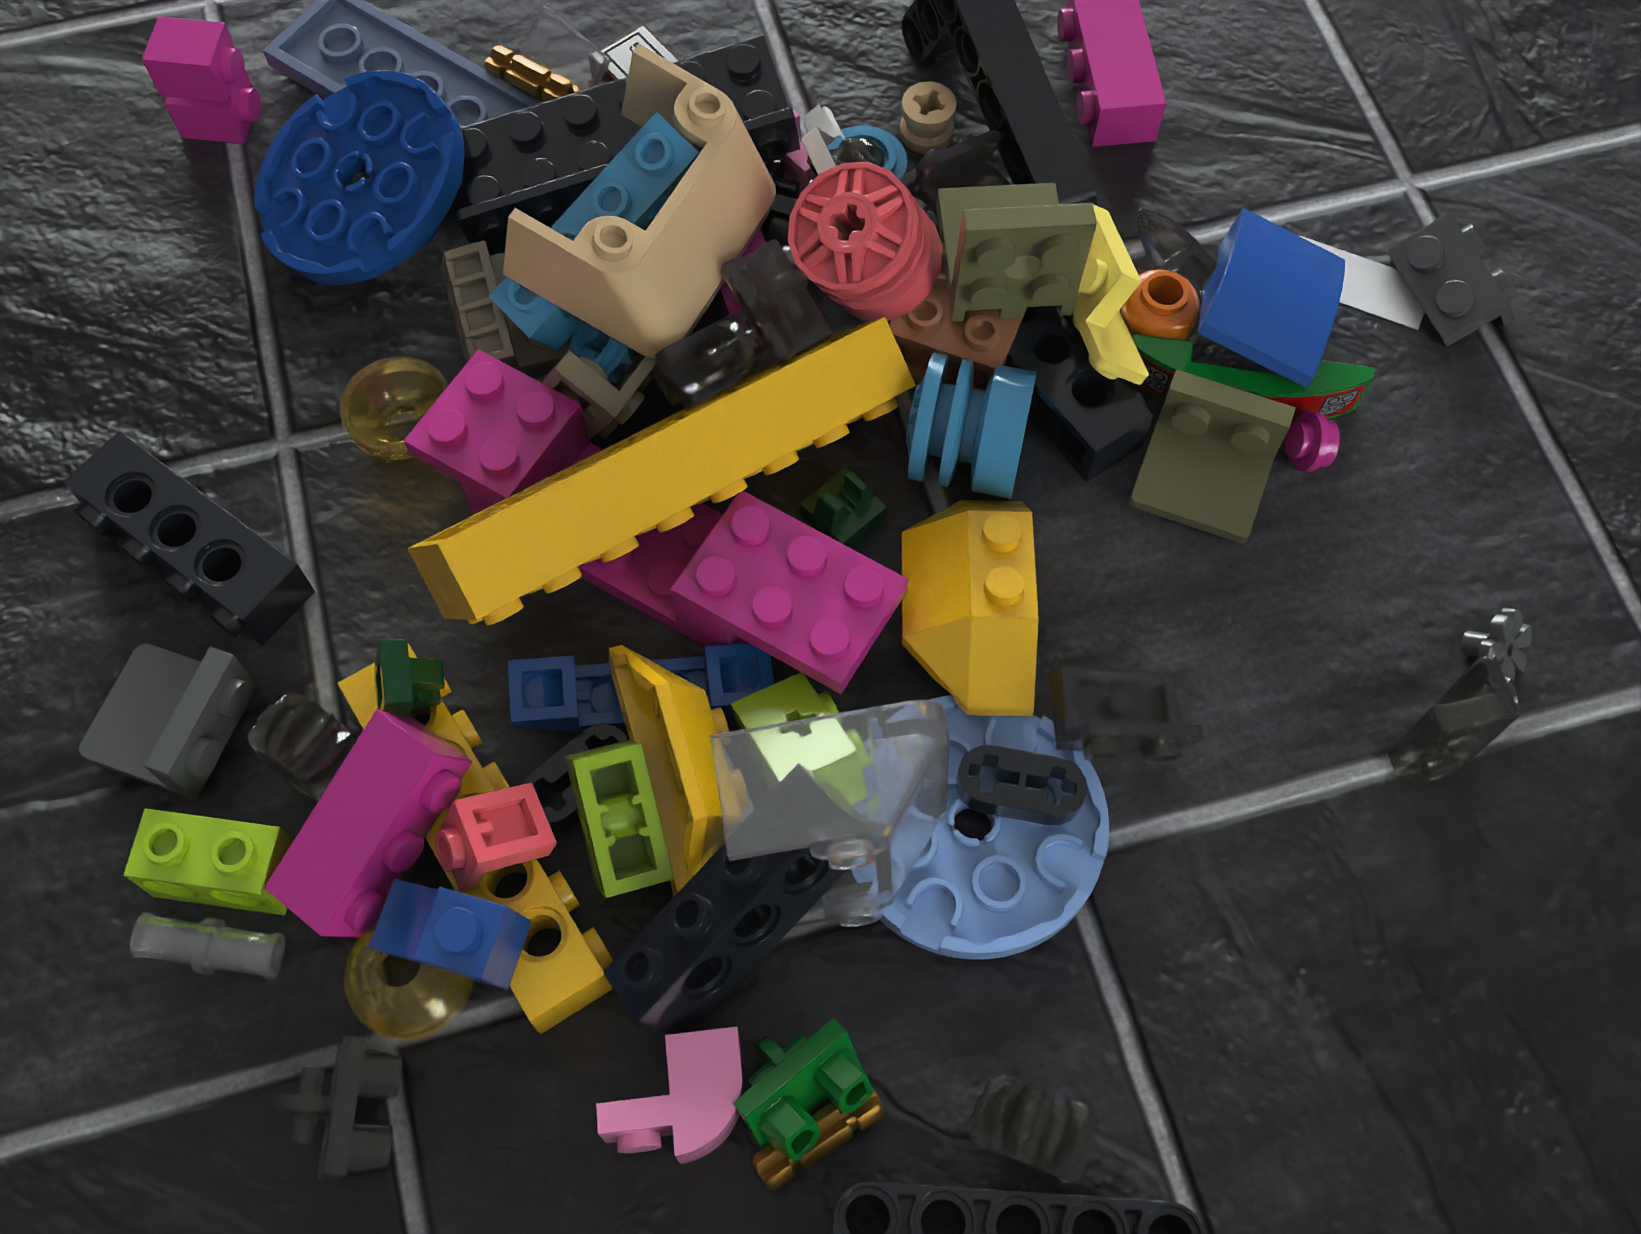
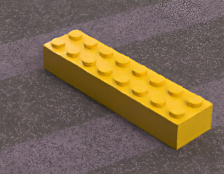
M884 316L830 334L804 347L801 352L793 353L407 549L444 619L467 620L469 625L484 620L486 625H492L524 608L519 597L544 589L546 594L551 593L581 578L582 573L578 567L579 565L599 558L602 559L603 563L609 562L634 550L639 546L635 535L646 533L657 528L659 533L670 530L694 517L691 509L692 506L701 504L711 499L712 503L726 500L748 487L744 480L745 478L762 471L765 475L778 472L799 460L796 451L812 444L819 448L850 433L847 424L857 421L862 417L865 421H870L889 413L899 406L895 396L916 386Z

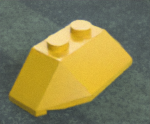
M960 500L902 532V576L909 579L908 590L902 598V645L936 682L954 696V702L966 715L1032 717L1035 699L1039 619L1032 511L1022 501Z
M619 645L609 648V669L628 737L630 740L642 743L674 879L669 880L673 896H675L740 827L743 820L741 811L750 809L748 792L740 770L729 772L722 748L731 746V738L721 707L711 710L704 689L629 648Z

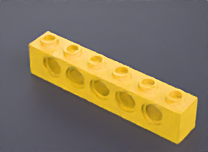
M408 644L409 658H417ZM375 662L337 683L363 729L377 709L374 680ZM445 678V689L440 690L441 698L452 692ZM441 699L439 705L411 710L410 718L418 715H430V719L425 727L472 761L461 779V789L455 800L510 788L495 762L482 768L472 749L483 742L463 709L451 715ZM451 805L439 814L425 837L437 859L436 833L439 831ZM534 859L485 872L475 889L460 892L508 906L532 921L510 983V988L529 1021L540 1035L613 989L603 973V970L613 962V959L594 927L581 934L569 912L579 907L580 904L560 870L547 877L538 860ZM444 870L455 891L460 892L453 873ZM511 873L527 875L525 887L516 896L511 898L495 896V890L499 881L506 875ZM548 928L561 932L560 943L552 953L542 957L528 954L529 942L537 932Z

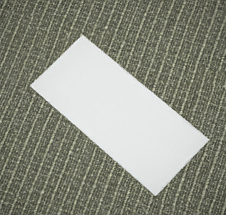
M1300 236L1345 259V274L1339 303L1416 330L1419 329L1424 311L1397 269Z

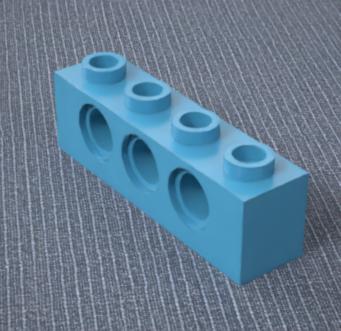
M656 111L554 223L551 229L574 241L582 228L592 219L601 216H616L646 231L697 158L699 152ZM505 277L488 296L528 338L555 352L572 336L578 325L582 322L581 319L508 277Z

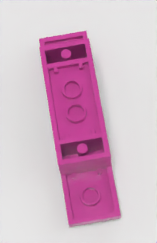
M479 349L404 439L409 454L461 483L473 515L603 450L590 443L580 403ZM745 491L737 494L724 514L703 503L692 506L691 509L694 517L664 532L659 533L657 528L646 533L635 535L639 546L629 553L609 562L603 563L602 559L599 558L578 566L582 573V579L703 647L742 644L746 641L839 694H842L908 590L909 579Z

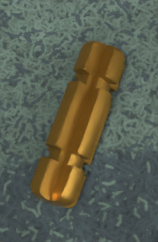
M503 46L493 47L490 57L485 60L487 72L512 84L543 103L579 92L578 87L573 85L570 80L558 74H551L550 70L521 55H514L513 51Z
M872 1088V1096L853 1113L843 1114L831 1102L813 1114L811 1117L816 1121L821 1135L818 1138L817 1144L797 1162L787 1158L772 1147L771 1144L757 1152L752 1158V1163L765 1187L770 1191L779 1189L796 1177L794 1172L796 1169L802 1166L804 1170H807L851 1140L854 1136L852 1131L859 1127L861 1131H864L880 1120L884 1115L885 1109L875 1090Z

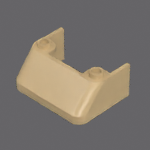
M638 44L632 52L621 115L643 127L657 111L699 152V155L646 231L623 218L601 216L589 221L574 241L515 208L508 217L503 275L636 352L650 358H666L674 355L682 348L765 222L775 199L776 188L730 98L710 84Z

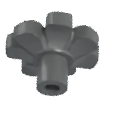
M1503 608L1501 614H1496L1490 623L1489 634L1470 630L1464 633L1461 640V652L1463 655L1478 657V659L1485 661L1487 667L1483 679L1486 685L1506 690L1514 682L1516 672L1524 673L1527 655L1520 648L1528 647L1532 643V626L1523 624V615L1518 609Z

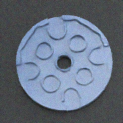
M949 695L926 700L907 708L884 723L867 740L864 747L870 761V767L863 770L862 773L869 799L852 807L879 837L850 866L847 872L863 902L883 924L901 938L920 948L948 957L972 960L1000 958L1024 952L1054 936L1077 915L1089 898L1106 858L1109 844V816L1103 788L1090 760L1080 746L1060 726L1044 715L1042 719L1034 715L1032 717L966 715L954 702V696ZM981 745H995L1061 757L1073 762L1081 769L1086 779L1087 793L1078 814L1071 821L1062 825H1044L986 814L991 822L992 829L990 833L981 841L977 838H968L962 835L958 829L955 830L954 828L955 816L964 809H970L961 801L956 791V777L962 758L971 749ZM982 766L981 772L977 776L969 775V777L979 780V790L985 793H992L996 783L1002 782L1016 785L1015 783L995 779V768L990 766ZM1049 778L1044 788L1025 785V787L1047 792V803L1052 805H1060L1064 795H1072L1061 790V780L1056 778Z

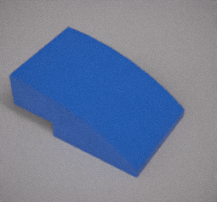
M1242 208L1219 246L1216 269L1204 287L1198 334L1307 388L1315 376L1335 320L1343 288L1345 259Z

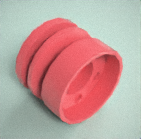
M870 162L842 163L822 172L800 193L790 214L788 243L795 264L840 309L861 320L872 321L885 316L887 321L911 312L930 294L940 274L943 247L935 224L918 205V202L906 186L886 168Z

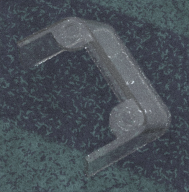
M914 700L711 735L729 861L810 847L811 855L818 859L828 860L831 869L847 871L794 927L839 919L841 926L855 927L880 920L882 918L881 910L890 906L895 900L947 809L950 736L944 707L935 701Z

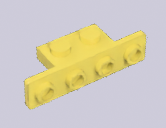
M1093 204L1097 225L1072 312L1074 317L1073 324L1081 333L1089 352V362L1097 372L1109 379L1120 377L1141 385L1149 374L1123 319L1120 308L1142 281L1109 212Z

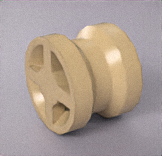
M931 81L919 82L909 87L904 93L901 102L902 119L899 133L902 142L907 148L917 153L932 154L945 149L951 143L957 102L955 95L948 87Z

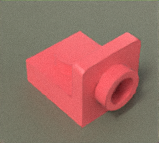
M532 782L454 800L435 837L439 862L446 872L453 873L460 892L475 889L485 872L549 856L557 844Z

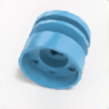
M932 353L928 368L915 389L906 433L909 458L908 479L924 482L931 456L941 458L938 485L948 487L954 477L958 463L965 462L971 464L970 482L972 492L1011 499L1037 372L997 364L992 372L986 391L973 389V360L963 358L956 385L946 384L948 355Z

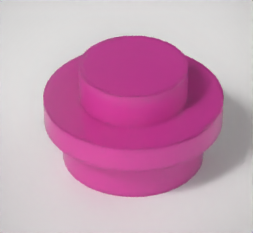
M1306 411L1302 413L1296 422L1290 425L1285 436L1286 454L1290 457L1292 465L1298 471L1313 472L1319 467H1328L1336 458L1339 450V428L1333 420L1326 419L1320 412Z

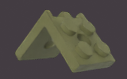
M1055 183L941 188L937 190L936 210L940 240L943 247L942 255L951 322L964 321L966 310L998 309L1000 319L1024 318L1026 307L1058 305L1060 316L1072 315L1097 225L1093 203L1059 205Z

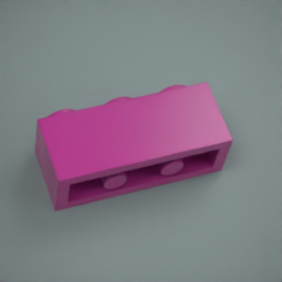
M1067 0L1066 8L1059 9L1058 37L1060 42H1067L1068 80L1070 83H1077L1079 91L1076 103L1077 118L1080 125H1087L1091 146L1100 147L1155 142L1166 107V100L1139 0Z
M376 709L264 889L320 936L363 937L365 932L378 922L394 878L399 879L402 873L416 862L422 853L424 838L439 814L448 808L458 796L461 789V779L472 761L416 719Z

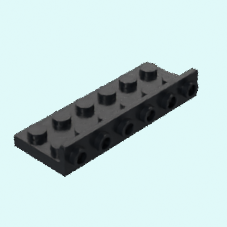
M764 35L673 63L720 90L730 98L763 162L779 160L787 153L801 149L796 118L792 108L788 107ZM628 77L461 128L465 155L462 173L463 181L456 194L459 206L456 216L470 244L485 241L487 247H498L506 244L508 217L515 208L549 228L554 225L642 128L621 115Z

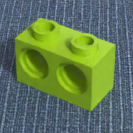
M145 808L123 875L156 898L285 915L287 907L264 889V887L293 843V840L277 826Z

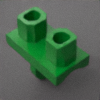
M833 1018L808 1040L802 1034H799L783 1049L768 1036L755 1045V1049L764 1065L746 1079L750 1089L735 1100L733 1105L748 1127L749 1136L761 1150L771 1144L772 1147L787 1158L797 1162L817 1144L818 1138L821 1135L816 1121L809 1115L828 1098L843 1114L853 1113L872 1096L873 1090L865 1071L860 1065L847 1031Z

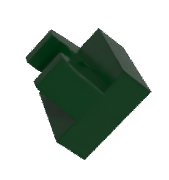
M846 468L842 469L800 503V515L814 529L849 548L885 520L887 514V506L874 495L871 487L855 471H849Z
M407 639L379 640L374 664L377 709L410 717L412 709L439 705L441 703L440 690L445 689L442 661L438 659L409 658Z

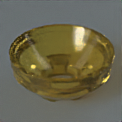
M400 356L375 361L355 374L343 390L340 400V417L343 426L353 442L371 456L393 461L413 458L414 456L409 454L404 443V439L407 436L399 437L388 432L389 424L396 416L404 413H412L422 419L448 387V384L439 370L417 358Z
M376 923L365 932L363 937L357 940L347 958L344 985L352 1011L361 1023L373 1032L391 1040L411 1041L426 1038L441 1031L457 1017L465 1006L472 990L473 980L421 964L417 976L409 984L401 987H392L385 984L381 977V967L388 954L369 948L377 925Z

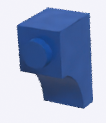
M394 878L369 948L508 990L532 921L505 905L440 886L439 889H434Z

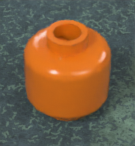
M1160 269L1148 270L1139 274L1142 282L1120 308L1131 336L1139 334L1188 341L1200 308L1197 290L1189 280L1176 272Z

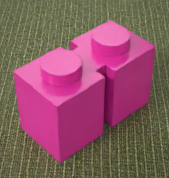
M158 16L142 61L160 96L167 97L164 104L180 136L187 139L246 144L252 123L257 122L261 114V98L258 90L253 88L244 68L242 52L235 47L226 24L223 22Z

